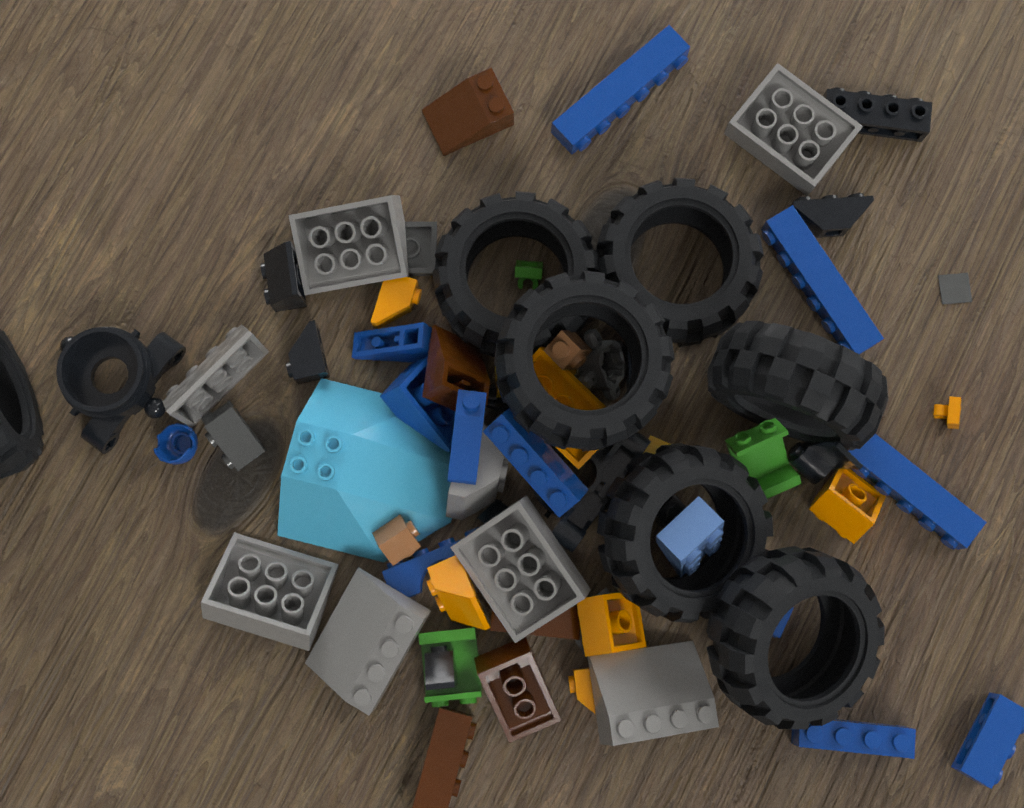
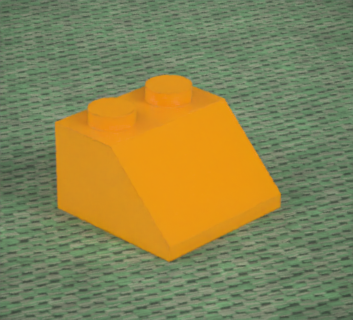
M836 469L815 496L809 510L819 520L826 522L834 528L841 537L855 544L875 524L886 496L878 492L871 484L851 469Z
M456 555L427 568L431 579L426 582L432 596H435L441 612L446 611L451 621L483 630L490 628L473 583Z
M621 593L586 597L577 603L585 657L646 647L640 607L625 599Z

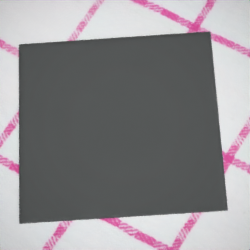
M968 273L938 275L942 305L972 302Z

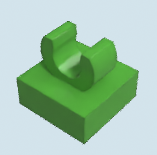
M516 260L515 277L518 278V287L522 289L525 279L533 281V289L538 287V279H542L543 262Z

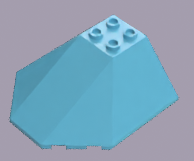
M321 378L296 421L281 474L277 536L386 562L388 559L378 547L372 533L398 515H401L406 523L410 520L413 522L420 533L416 536L418 542L451 523L452 518L446 517L448 491L451 482L447 481L451 451L446 452L398 419L380 397L382 393Z

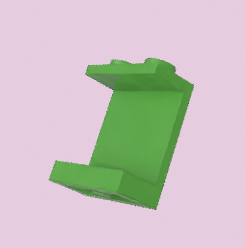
M776 418L763 421L760 425L747 431L738 432L733 437L725 440L729 455L747 467L749 476L757 478L767 499L802 484L800 475L788 462L782 438L789 435L788 430Z
M476 627L418 633L419 645H421L424 682V654L430 653L431 647L447 645L448 651L454 650L458 684L453 688L426 690L425 688V703L431 702L432 707L448 706V700L460 699V704L477 703L476 697H482V686L474 658L478 656Z

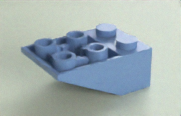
M698 496L656 535L657 544L680 578L685 573L688 576L693 574L700 567L702 557L706 554L709 557L712 556L721 547L720 542L724 533V520Z

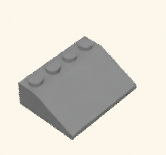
M777 63L730 120L724 134L804 195L809 196L863 126Z
M389 195L289 215L304 295L409 277L405 219L399 195Z
M242 324L238 328H232L226 334V340L219 346L211 348L205 356L206 359L199 366H193L186 373L187 378L179 385H174L166 393L167 397L162 402L170 416L193 428L201 420V417L207 414L269 353L264 345Z
M527 495L450 547L515 643L584 600L591 590Z
M234 532L202 598V617L309 651L319 628L339 564Z
M357 568L305 664L344 701L369 716L379 704L431 610L361 568Z
M693 640L588 656L600 744L617 746L719 727L715 698Z

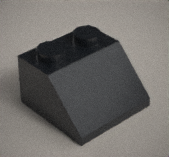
M284 242L264 253L261 273L263 279H267L268 289H264L266 304L270 305L275 312L307 307L296 250L292 242Z

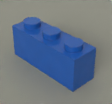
M989 692L951 768L978 784L992 789L993 785H996L1001 780L1003 775L1002 768L1006 760L1013 756L1016 750L1015 743L1019 735L1024 733V708L1001 694Z

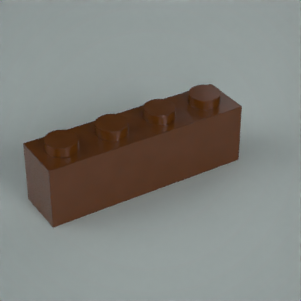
M447 707L439 708L412 808H450L451 797L458 796L462 780L456 779L459 767L465 769L469 751L464 750L467 739L473 740L477 723L472 722V714Z

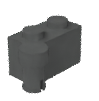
M230 400L213 413L209 411L201 417L206 425L204 427L208 431L205 434L206 438L213 447L218 445L224 452V455L221 457L230 469L235 467L239 471L267 451Z

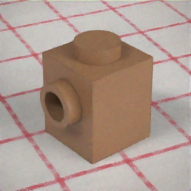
M561 330L544 349V352L562 370L578 369L584 364L587 359L586 357L592 351L575 332Z
M398 515L372 533L378 547L393 566L402 559L410 557L421 547L416 538L420 534L411 520L406 523L401 515Z

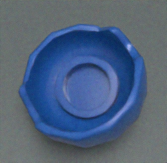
M175 423L168 425L157 435L158 445L154 448V453L160 461L172 465L187 463L194 457L197 451V434L190 426Z

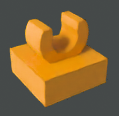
M949 396V406L934 404V418L947 419V428L959 429L961 397Z

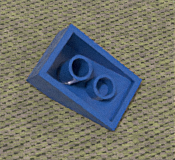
M428 356L410 364L380 397L398 419L446 452L451 451L456 411L422 397Z

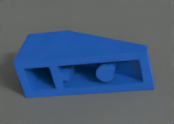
M421 322L354 332L352 358L416 362L428 356L432 328L426 323Z
M458 389L448 482L476 485L487 396L485 392Z

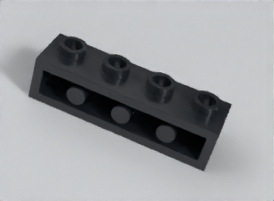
M839 87L827 89L823 95L824 98L863 126L858 134L922 142L930 133L933 102H925L921 98L903 99L892 94L883 96L872 95L868 91L849 92Z

